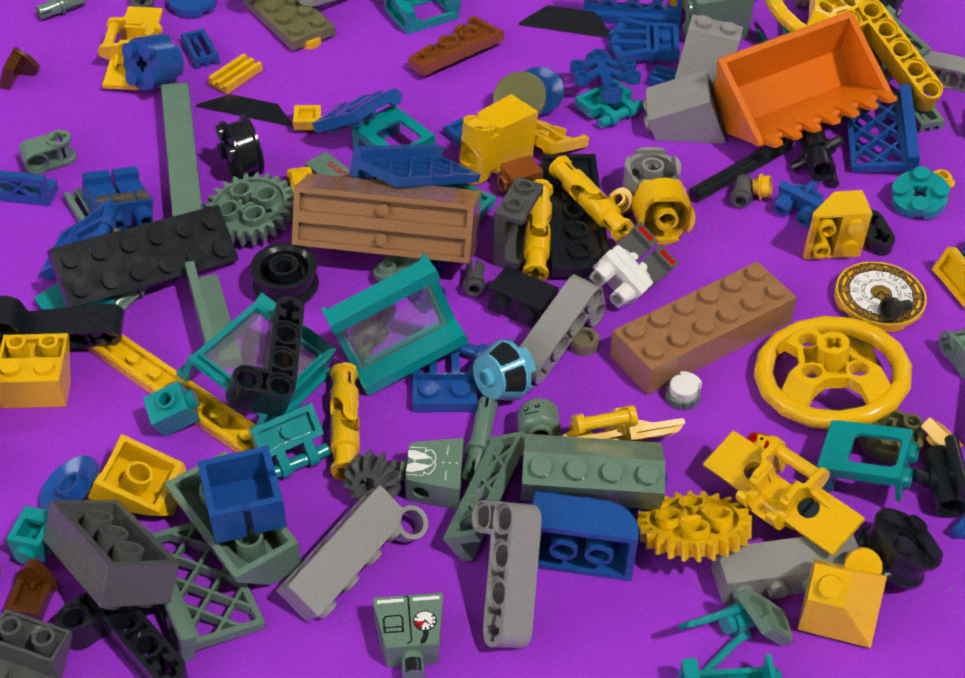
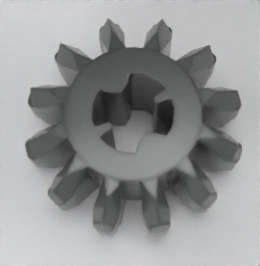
M372 449L367 451L365 455L360 453L355 455L344 471L346 478L343 487L351 490L349 499H360L368 490L378 485H381L393 498L395 495H398L401 489L402 471L395 470L396 460H385V451L377 457Z

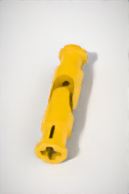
M566 155L557 157L550 164L549 173L555 179H559L562 182L563 189L580 204L600 227L606 228L616 242L623 239L634 228L632 221L624 218L620 214V209L582 170L576 169Z
M536 179L534 182L543 184V193L539 196L527 217L528 223L525 227L523 250L526 265L523 267L522 272L544 281L549 276L546 261L550 257L551 229L549 222L552 218L550 197L553 194V185L547 180Z
M347 362L335 364L330 369V377L333 381V387L330 390V451L334 456V463L330 467L332 477L339 481L345 480V468L351 463L354 456L360 452L359 391L355 386L358 371L355 365Z

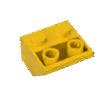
M863 190L835 191L813 212L803 252L804 260L861 256L873 214Z
M68 333L3 335L0 348V407H66L71 384Z

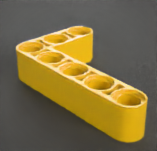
M865 0L837 14L840 15L852 10L867 42L898 84H911L913 104L918 110L928 112L936 107L943 92L942 83L880 1Z

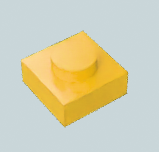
M294 105V130H315L312 123L321 118V105Z
M931 417L921 425L929 434L925 439L932 446L945 445L944 438L948 435H953L942 423ZM959 441L960 447L962 448L964 445Z

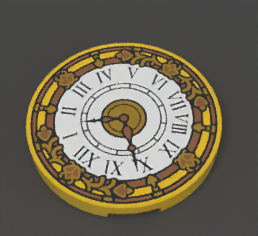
M862 262L848 267L838 277L834 290L835 302L841 312H846L852 318L865 320L869 324L882 328L885 332L902 331L906 326L920 320L927 303L926 292L922 284L912 274L900 267L883 262ZM885 297H895L900 301L911 300L913 309L902 313L901 317L897 320L885 321L880 315L879 304Z

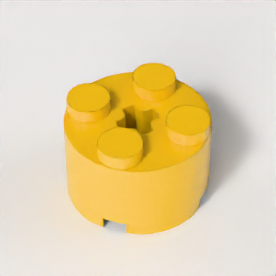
M657 178L644 180L639 184L638 190L632 199V211L637 224L641 221L658 240L656 243L658 245H668L679 241V237L685 232L688 234L695 224L696 215L685 187L678 179Z

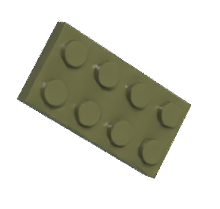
M254 0L244 2L245 6L293 51L304 47L306 41L321 37V40L336 35V27L315 7L303 6L298 0Z

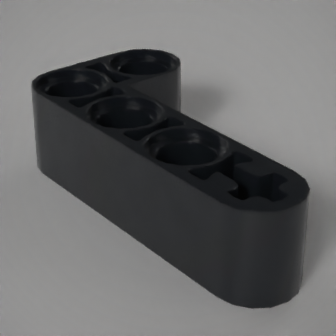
M0 296V345L3 335L68 333L70 349L114 345L121 341L125 312L123 308L115 304H96L28 311L19 299L11 296Z
M283 296L276 302L268 323L263 368L241 365L234 369L225 393L226 400L231 406L270 416H279L286 412L296 389L304 319V306L297 298Z
M86 591L64 605L56 615L58 627L72 631L71 650H84L104 636H107L142 678H189L185 661L138 606H123L117 610L100 608ZM155 651L149 655H144L148 652Z

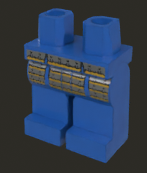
M136 166L111 169V175L108 170L82 173V197L91 212L103 202L113 201L119 208L118 215L114 218L116 229L123 230L128 226H139L153 222V199L148 191L144 189L139 179V170Z

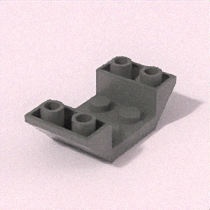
M5 609L0 616V678H62L73 636L72 631Z

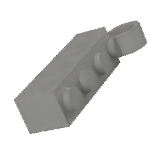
M381 485L368 490L276 591L305 621L317 617L325 618L336 607L337 603L334 599L341 591L346 593L358 582L360 577L357 573L364 565L366 567L371 566L381 556L382 552L379 548L386 540L391 542L395 539L401 543H409L421 538L426 533L428 518L425 512L415 505L401 507ZM403 514H407L413 519L415 523L413 534H409L403 529L401 525Z
M852 535L840 550L832 556L806 537L752 543L747 546H740V552L729 550V557L727 558L717 554L716 561L712 562L711 570L722 604L738 602L739 599L736 592L745 587L752 589L764 598L780 599L786 595L806 592L813 558L844 565L846 555L854 548H857L858 544L854 535Z

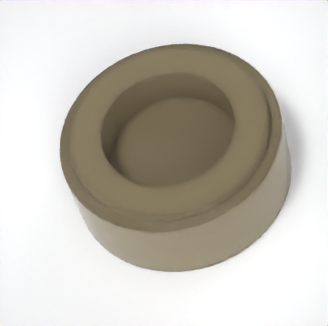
M583 326L568 347L576 355L590 356L596 353L599 348V334L594 329Z

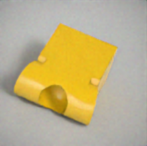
M510 94L478 111L477 115L464 116L459 164L481 174L479 182L467 184L476 185L483 183L490 177L491 172L496 174L500 172V164L528 155L533 157L538 119L537 110Z

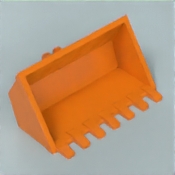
M852 10L717 59V75L713 96L725 132L753 143V145L758 147L767 145L777 148L783 145L781 140L783 137L798 140L802 138L801 130L816 133L822 130L820 125L822 122L836 125L841 123V119L838 117L840 115L854 118L860 115V111L857 110L858 108L872 111L879 108L876 101L885 103L897 101V96L893 94Z

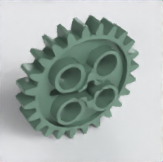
M256 172L253 177H249L247 173H244L243 179L239 180L234 176L231 184L226 181L223 182V189L214 188L216 195H208L209 202L203 205L204 208L219 204L233 244L239 241L241 247H244L247 241H251L254 246L257 243V239L261 238L264 242H267L269 234L277 237V229L286 230L285 222H293L294 193L292 187H288L287 181H280L278 175L271 179L268 172L263 177H260L259 172Z

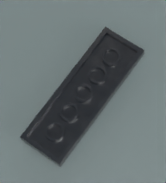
M541 154L540 165L543 170V179L553 185V194L550 197L552 218L549 222L551 229L550 264L552 277H571L572 275L590 277L594 270L593 266L609 251L606 228L600 227L580 204L563 189L562 182L559 179H555L549 173V167L557 157L566 155L572 161V165L576 169L582 170L600 189L596 154Z
M219 204L51 248L47 251L67 307L89 305L186 277L185 262L194 261L196 271L200 273L235 263L239 260Z

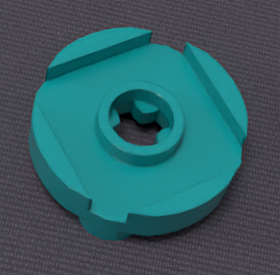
M918 166L912 171L901 174L894 181L891 190L892 205L899 214L906 218L914 219V216H924L923 220L932 219L946 209L950 186L940 175L931 172L927 167ZM915 192H923L926 197L921 195L916 197L914 195Z

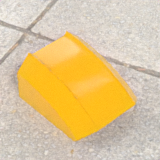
M121 434L102 473H99L94 481L88 499L119 500L131 513L150 516H173L178 503L165 487V482L186 472V466L179 460Z

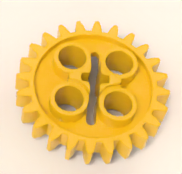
M688 491L687 495L682 496L680 493L674 492V497L672 498L664 496L660 509L643 508L642 512H638L637 524L640 542L646 543V549L655 548L656 555L667 552L668 559L681 556L682 562H685L689 557H694L697 562H701L702 557H708L710 560L716 561L717 554L727 558L729 557V550L740 552V546H747L748 539L752 538V515H749V509L742 508V504L739 502L732 503V497L720 499L719 493L707 496L706 491H702L699 495H694L692 491Z

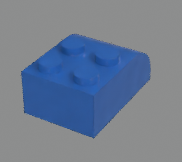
M535 491L533 505L539 508L542 519L538 569L631 582L639 529L634 516L626 508L611 501L598 500L591 497L561 495L555 492Z

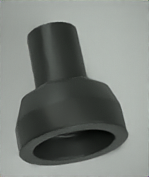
M885 297L879 304L880 315L885 321L897 320L901 317L902 313L913 309L911 300L900 301L895 297Z

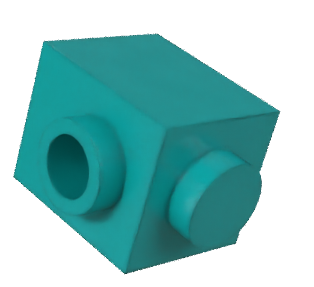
M179 381L143 397L151 425L165 437L200 420L197 411L200 402L193 389L187 390Z

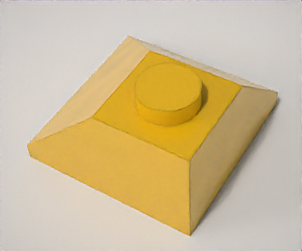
M813 558L797 629L871 648L887 576Z

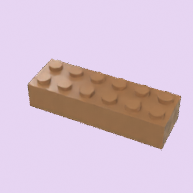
M757 261L614 329L612 332L610 357L646 395H649L667 386L673 377L679 375L680 371L693 373L790 324L797 296Z

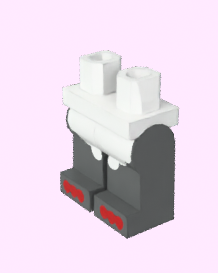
M641 221L593 266L594 270L590 275V279L597 286L602 287L607 283L614 290L609 297L610 301L617 308H621L626 304L631 306L679 264L662 244L643 261L637 262L658 242Z

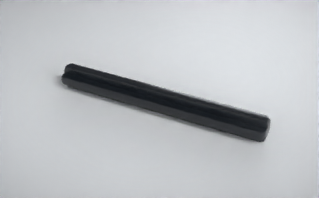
M783 137L781 138L783 141L782 146L773 148L766 145L692 186L689 193L690 198H693L695 202L707 198L735 182L738 175H748L792 150L793 141Z

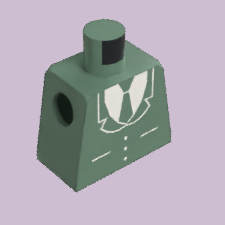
M464 438L417 441L409 444L407 461L396 460L397 465L395 467V470L402 471L400 481H405L407 500L448 509H458L461 497Z

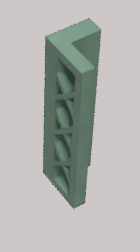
M194 261L185 262L187 279L205 345L231 323L218 274L198 277ZM235 339L211 361L223 370L243 365L237 340Z
M524 431L491 438L444 535L443 540L462 562L474 559L485 533H479L473 528V508L480 500H501L524 449Z

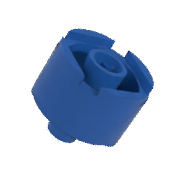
M159 33L136 37L123 44L122 54L126 70L125 78L129 85H135L141 90H152L161 88V84L178 82L176 80L183 73L184 60L179 46H174L170 40L173 39L171 36Z

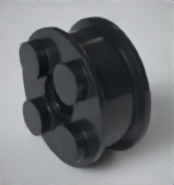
M244 114L235 122L227 124L225 121H220L215 126L220 143L217 144V151L222 160L226 159L230 178L233 180V177L236 176L240 180L243 179L244 173L252 172L263 174L265 169L263 152L250 119Z
M289 242L272 244L260 250L251 261L250 269L253 277V291L257 298L261 293H264L276 303L283 296H292L303 304L309 301L318 290L317 259L314 253L305 246L292 245Z
M880 509L874 516L873 526L864 527L857 535L858 547L870 548L880 557L883 567L881 575H886V580L902 588H918L924 582V573L937 569L943 557V552L937 542L927 531L928 527L925 521L917 515L909 516L896 509Z

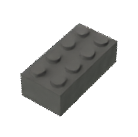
M119 500L51 501L43 541L100 608L107 610H117L123 606L149 608L155 604L171 602L179 562Z

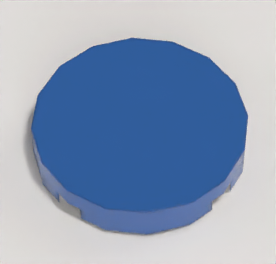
M168 0L170 11L173 10L175 15L183 18H199L204 16L203 12L209 10L210 13L217 6V0Z

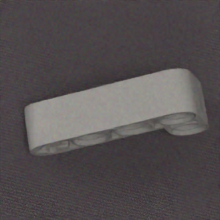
M572 275L519 346L520 348L526 347L533 357L536 371L531 373V382L538 385L545 380L584 324L595 327L600 322L606 308L601 287L577 275Z
M480 500L475 504L472 511L473 528L479 533L491 534L483 621L484 641L491 648H525L531 641L542 523L540 510L533 504Z

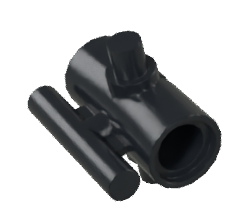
M823 129L816 133L803 130L801 132L802 138L799 139L803 153L799 155V159L791 163L793 170L798 172L806 168L813 180L819 182L827 180L830 188L838 187L839 180L832 154L836 153L837 148L844 145L842 137L837 135L832 139L826 138Z
M948 435L944 438L945 445L933 446L923 452L922 460L925 470L913 469L912 482L921 483L924 488L930 489L935 512L943 518H953L965 513V462L958 437L956 435Z

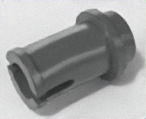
M741 174L735 179V187L730 194V200L737 208H745L752 202L751 187L753 180L749 175Z
M472 260L469 264H466V278L463 281V290L471 297L480 296L486 289V282L483 279L485 266L479 260H475V268H473Z

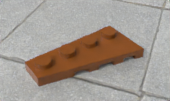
M473 15L468 18V24L465 26L463 24L456 26L454 33L450 36L444 34L439 37L438 44H429L408 58L409 68L423 76L431 75L436 70L445 66H451L463 58L471 57L483 49L492 48L495 44L504 41V31Z

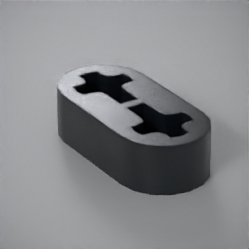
M871 209L873 214L864 244L874 255H889L893 249L896 239L895 235L881 213Z

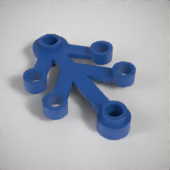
M593 49L586 55V60L570 61V72L574 74L573 82L576 85H588L591 80L600 76L603 84L600 99L608 104H616L622 100V88H620L618 82L613 81L612 77L625 81L630 85L640 84L641 72L636 70V61L624 59L620 62L611 59V56L603 49Z

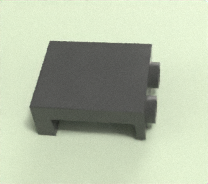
M516 177L495 211L494 266L501 268L508 266L520 272L526 263L523 256L525 227L527 225L525 220L541 195L543 184Z

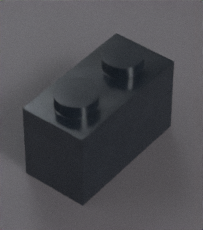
M505 266L488 287L487 309L533 328L559 293V287Z

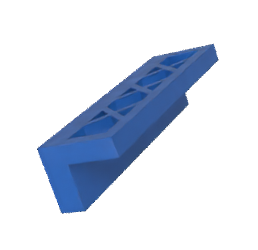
M0 170V201L50 206L59 189L57 180L47 179L46 175Z

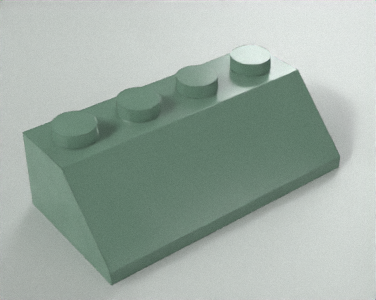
M525 434L521 500L533 501L535 491L555 492L561 495L591 497L598 500L611 501L623 507L660 509L665 496V456L662 443Z
M225 451L215 457L228 455V453ZM198 466L165 482V487L237 583L272 585L291 574L301 564L299 542L287 527L254 534V530L250 529L247 530L246 537L215 544Z

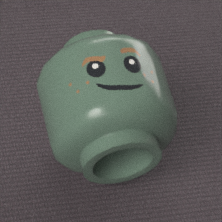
M535 398L523 403L519 408L517 415L519 432L524 431L525 434L560 435V414L554 402L548 399Z

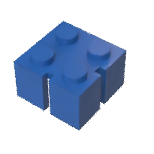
M269 446L197 461L215 544L246 537L247 530L250 529L254 530V534L287 527L283 498Z

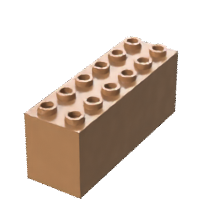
M310 173L294 186L292 245L421 258L425 252L430 260L469 264L478 244L482 191L439 186L396 188L380 180Z

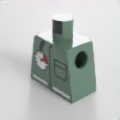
M443 592L373 598L374 622L386 666L390 668L402 667L403 678H424V665L439 662L443 624Z

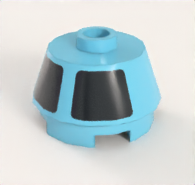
M514 339L494 341L474 362L473 376L476 385L487 398L492 397L493 400L508 401L520 400L534 388L531 385V373L536 371L533 357L526 347L520 348L513 343Z

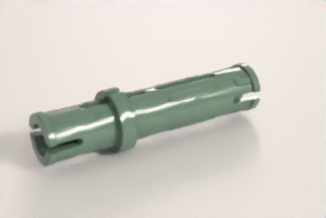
M486 396L478 400L471 439L465 446L464 454L466 461L462 471V478L469 483L490 442L498 408V402L493 400L492 397H489L487 407H485Z

